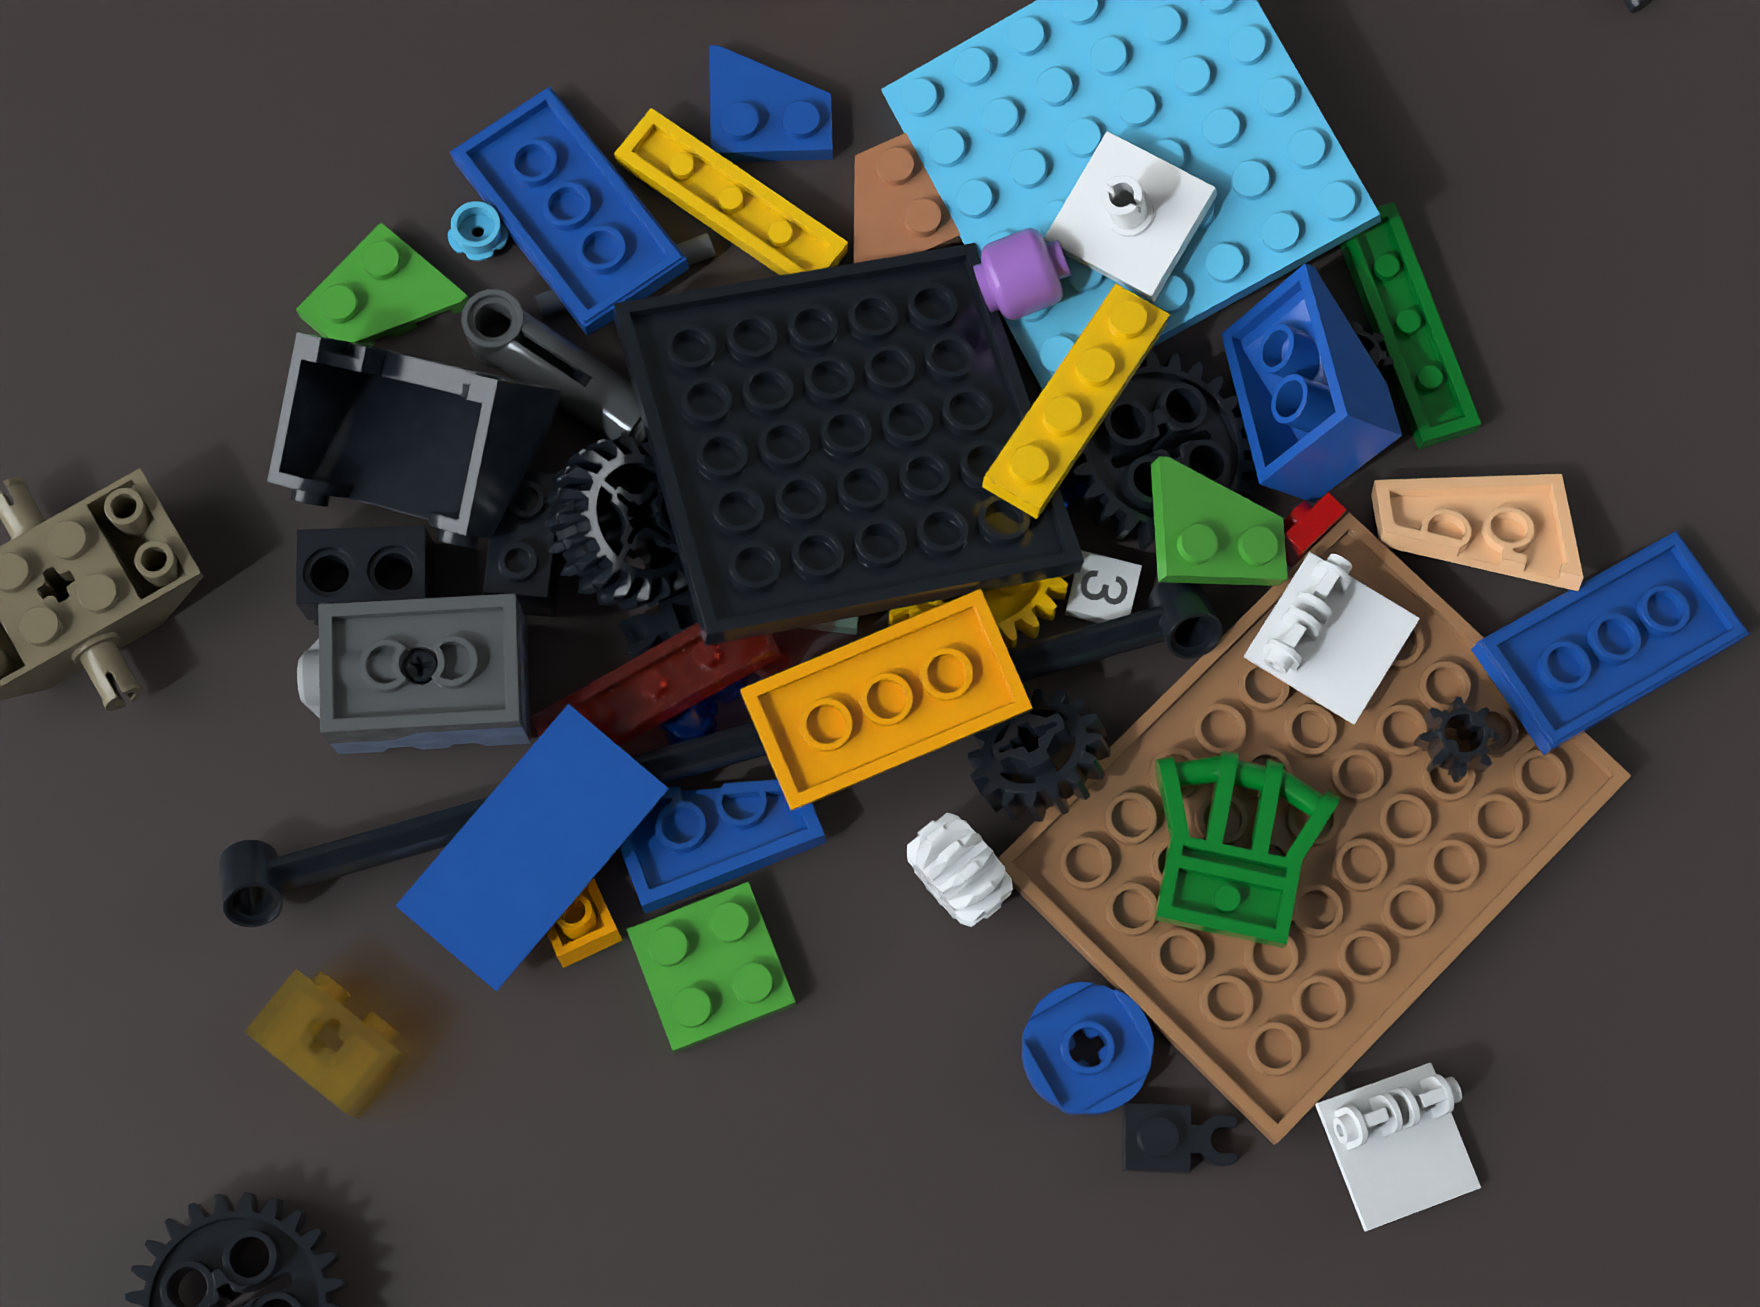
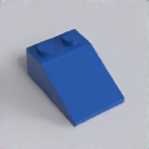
M1306 263L1221 334L1260 485L1314 503L1402 436L1386 381L1314 266Z

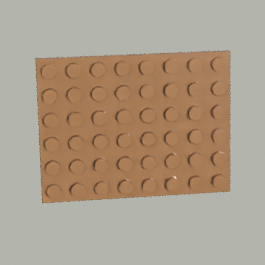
M1350 512L1333 526L1287 572L1288 579L1279 586H1273L1221 637L1219 643L1212 651L1202 656L1109 748L1110 757L1098 760L1105 776L1101 780L1088 779L1084 785L1091 795L1087 800L1078 798L1075 795L1067 799L1069 812L1064 815L1055 806L1049 807L1046 810L1043 821H1035L998 857V860L1005 866V871L1012 879V886L1118 991L1132 998L1142 1009L1147 1020L1273 1145L1277 1144L1632 776L1585 732L1543 756L1471 650L1484 637ZM1309 552L1325 561L1332 553L1342 556L1352 564L1349 576L1420 618L1354 725L1243 657ZM1456 697H1461L1463 703L1467 704V709L1476 713L1480 709L1487 707L1489 713L1484 720L1488 729L1494 728V732L1501 734V740L1496 745L1487 748L1490 750L1487 755L1490 757L1492 764L1484 772H1480L1474 767L1470 770L1467 768L1465 777L1459 783H1454L1451 775H1448V770L1441 767L1428 772L1426 767L1431 761L1428 751H1422V748L1414 745L1415 739L1420 734L1428 732L1426 729L1429 725L1426 724L1423 716L1432 707L1441 712L1445 709L1448 711L1450 703ZM1445 728L1446 739L1457 741L1459 751L1470 752L1469 740L1458 739L1457 729ZM1222 750L1239 753L1238 760L1265 765L1266 760L1284 763L1283 769L1320 793L1325 794L1329 790L1342 798L1302 860L1288 942L1284 948L1154 920L1165 865V856L1170 839L1163 801L1157 784L1155 759L1173 756L1175 762L1219 756ZM1215 782L1181 787L1190 837L1205 839ZM1234 785L1223 844L1245 849L1250 848L1259 800V790ZM1278 797L1268 854L1284 857L1310 816Z

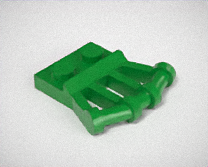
M1222 750L1219 756L1175 762L1173 756L1155 759L1157 784L1163 801L1170 839L1165 856V865L1154 920L1284 948L1288 942L1302 860L1342 798L1329 790L1325 794L1320 793L1283 769L1284 763L1266 760L1265 765L1238 760L1239 753ZM1215 782L1205 839L1190 837L1181 787ZM1234 785L1259 790L1258 806L1249 849L1223 844ZM1278 797L1310 816L1284 857L1268 854Z

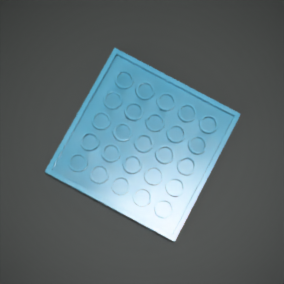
M1036 0L881 89L903 132L908 135L961 234L959 236L964 245L975 243L980 260L981 251L985 245L1026 228L1036 229L1045 237L1107 131L1216 188L1218 195L1155 302L1065 255L1071 276L1060 279L1063 295L1059 303L1016 320L1008 319L1002 314L1042 390L1115 283L1170 314L1167 326L1153 345L1154 347L1381 222L1379 211L1257 0Z

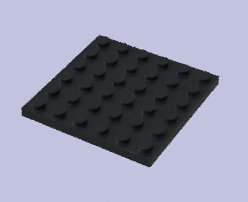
M975 243L614 303V322L705 646L964 596L979 589L984 592L1080 573L1084 558L1059 487L1038 519L982 487L985 474L1024 419L1031 405L998 310L990 312L979 287L973 266L980 264L981 260Z

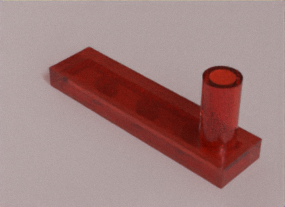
M696 623L533 715L531 718L540 737L569 704L620 747L751 673L766 679L787 670L790 665V656L783 646L775 642L772 633L705 646L699 623Z

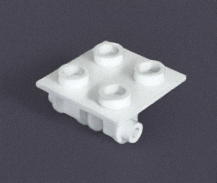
M1309 552L1243 657L1354 725L1420 618L1349 576L1352 564L1342 556L1332 553L1325 561Z
M1432 1063L1315 1104L1364 1231L1374 1229L1481 1188L1451 1113L1454 1109V1104L1462 1099L1461 1088L1455 1078L1451 1076L1443 1078L1441 1075L1436 1074Z

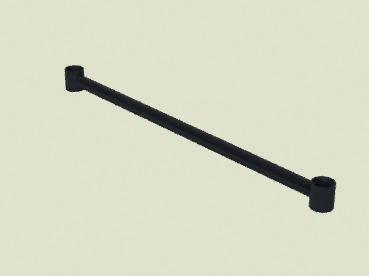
M1160 582L1150 593L1148 599L1149 609L1007 650L1019 678L1023 682L1163 641L1166 642L1173 655L1182 659H1195L1206 655L1217 646L1222 637L1223 628L1199 583ZM750 722L631 757L660 782L666 784L767 754L754 723ZM488 797L279 857L276 850L266 842L260 840L236 842L224 850L219 860L223 912L227 919L242 927L263 926L272 922L280 915L283 909V893L446 847Z

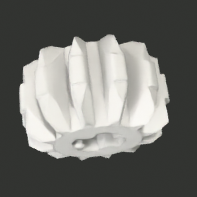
M946 813L938 820L930 821L917 832L918 836L907 845V860L914 868V873L922 880L926 889L932 893L938 903L948 911L952 918L957 919L960 924L972 927L983 918L988 919L1001 908L1002 902L1011 895L1013 890L1012 879L1005 871V866L998 860L993 850L983 841L980 834L976 833L967 821L961 820L957 815Z

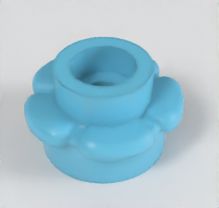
M472 201L460 206L451 218V229L448 231V240L456 253H465L467 258L472 261L490 259L496 249L499 250L505 246L509 236V232L501 223L496 210L489 204L480 201ZM476 228H482L484 233L480 237H475L473 231Z

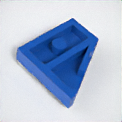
M709 45L711 149L730 162L833 160L831 93L722 46Z

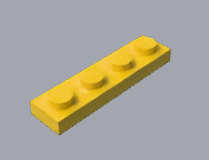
M653 108L649 109L614 153L616 163L780 276L835 267L848 252V242Z
M1115 283L985 474L982 487L1038 519L1167 326L1170 314Z

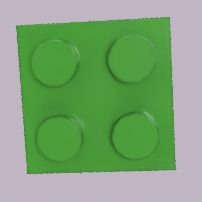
M749 882L627 929L674 1054L796 1006L795 999Z

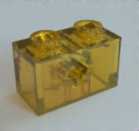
M295 969L244 1032L344 1113L358 1120L408 1058L407 1055L394 1046L402 1035L372 1011L368 1013L364 1020H361L343 1004L351 994L321 970L311 980ZM325 1027L334 1031L339 1030L337 1035L345 1043L338 1052L327 1047L324 1049L326 1044L318 1035Z

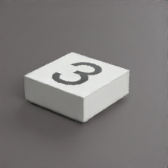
M1081 551L1084 563L1080 573L1074 574L1065 615L1095 623L1129 615L1142 565Z

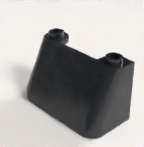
M297 332L267 482L292 488L290 499L301 503L328 507L330 496L342 497L429 520L428 525L440 529L438 540L454 545L477 548L479 537L492 538L556 417L561 390L390 349Z

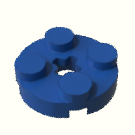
M1075 982L1055 989L1036 1005L1022 1033L1021 1059L1030 1084L1047 1103L1059 1108L1060 1111L1068 1115L1097 1116L1120 1108L1142 1088L1151 1068L1154 1039L1144 1012L1128 995L1116 989L1112 990L1104 985ZM1083 1031L1089 1039L1097 1036L1101 1037L1105 1047L1101 1048L1097 1053L1098 1059L1101 1062L1099 1065L1090 1067L1085 1060L1075 1062L1071 1058L1069 1052L1076 1046L1073 1038L1074 1034Z

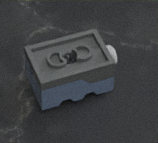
M516 594L318 604L319 639L298 660V692L301 702L320 718V733L338 754L384 752L388 748L414 747L421 750L449 748L453 744L477 743L484 746L531 744L527 618Z

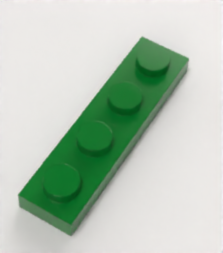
M1392 202L1376 207L1380 213L1381 222L1344 241L1339 246L1373 334L1376 332L1377 334L1382 333L1385 336L1380 344L1381 351H1386V356L1394 359L1389 375L1417 448L1420 450L1477 432L1482 423L1396 204Z

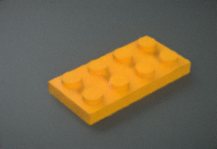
M981 589L740 689V693L791 812L1032 709V705Z

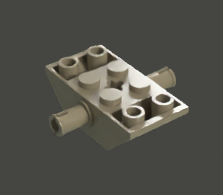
M141 468L48 520H45L28 490L24 478L13 477L4 480L3 483L12 496L14 505L7 494L4 495L0 489V519L11 537L9 542L0 546V701L50 689L85 669L103 700L102 703L106 710L113 711L127 706L116 688L115 682H117L124 695L127 694L132 702L137 700L144 690L141 684L137 682L119 649L161 626L204 577ZM67 590L70 597L65 601L59 602L60 596Z

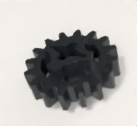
M1041 688L1035 689L1030 702L1032 705L1030 711L995 725L990 731L984 730L973 735L981 749L968 753V760L975 769L970 774L971 779L990 807L995 812L1005 808L1011 820L1018 821L1026 809H1029L1036 822H1041L1044 820L1047 808L1055 806L1064 815L1069 812L1068 798L1075 795L1078 798L1087 800L1091 795L1084 785L1088 779L1101 780L1105 776L1098 760L1110 757V749L1104 740L1107 732L1097 714L1091 711L1085 699L1080 697L1072 702L1066 690L1059 689L1052 700H1047Z

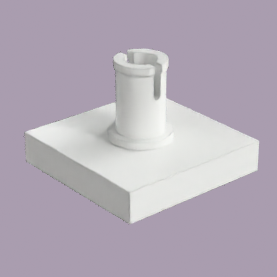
M1107 131L1044 239L1046 244L1058 240L1063 253L1068 257L1155 302L1218 194L1214 186Z

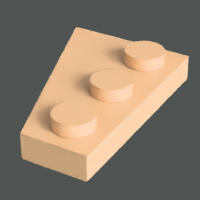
M1562 474L1374 481L1371 497L1378 539L1387 548L1579 591L1583 580V572Z

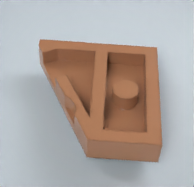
M907 133L855 155L853 263L954 247L963 243L956 224Z

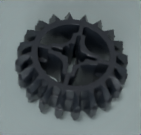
M632 436L627 438L619 437L615 440L601 439L588 445L587 449H582L572 454L569 460L565 461L566 467L557 471L556 475L551 478L556 490L550 492L548 497L543 500L555 512V515L548 517L547 521L542 525V527L555 532L557 536V541L553 543L548 552L562 553L567 561L560 575L571 577L577 574L580 577L578 594L589 595L596 592L599 605L612 606L618 603L621 610H633L644 605L651 607L666 600L665 597L680 592L688 583L648 442L642 441L636 444ZM605 478L614 479L629 486L628 491L620 486L613 488L604 481ZM626 555L632 559L639 557L648 565L645 569H641L623 560Z

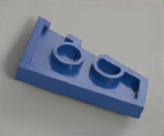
M778 780L724 783L721 788L682 791L681 786L668 787L669 790L620 846V850L643 911L646 914L825 844L826 838L812 803L791 812Z

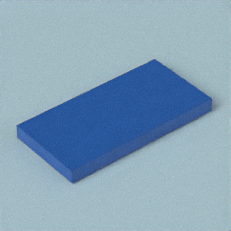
M550 86L450 151L455 165L482 200L496 210L501 223L507 229L509 235L587 336H590L614 320V303L644 299L689 269L687 258Z
M1675 531L1581 584L1579 591L1569 590L1483 638L1471 650L1544 756L1740 643L1750 633L1678 532Z
M568 704L395 906L495 991H498L666 794L669 788Z

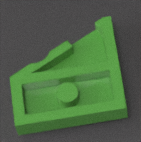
M380 223L296 308V311L300 318L322 337L373 346L375 341L381 337H396L417 329V322L451 309L453 314L462 312L469 298L467 294L389 228Z
M1159 456L1151 463L1158 582L1279 586L1288 579L1283 517L1170 457Z

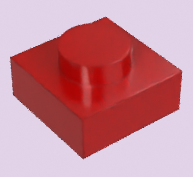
M1329 492L1313 507L1304 500L1283 521L1286 563L1291 568L1345 514L1347 509Z

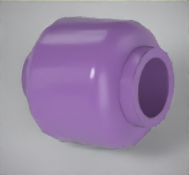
M1026 228L988 243L981 251L982 263L973 266L979 287L990 312L1000 310L1006 318L1011 320L1020 319L1059 303L1063 295L1060 279L1071 276L1059 241L1056 240L1046 244L1042 234L1033 228Z

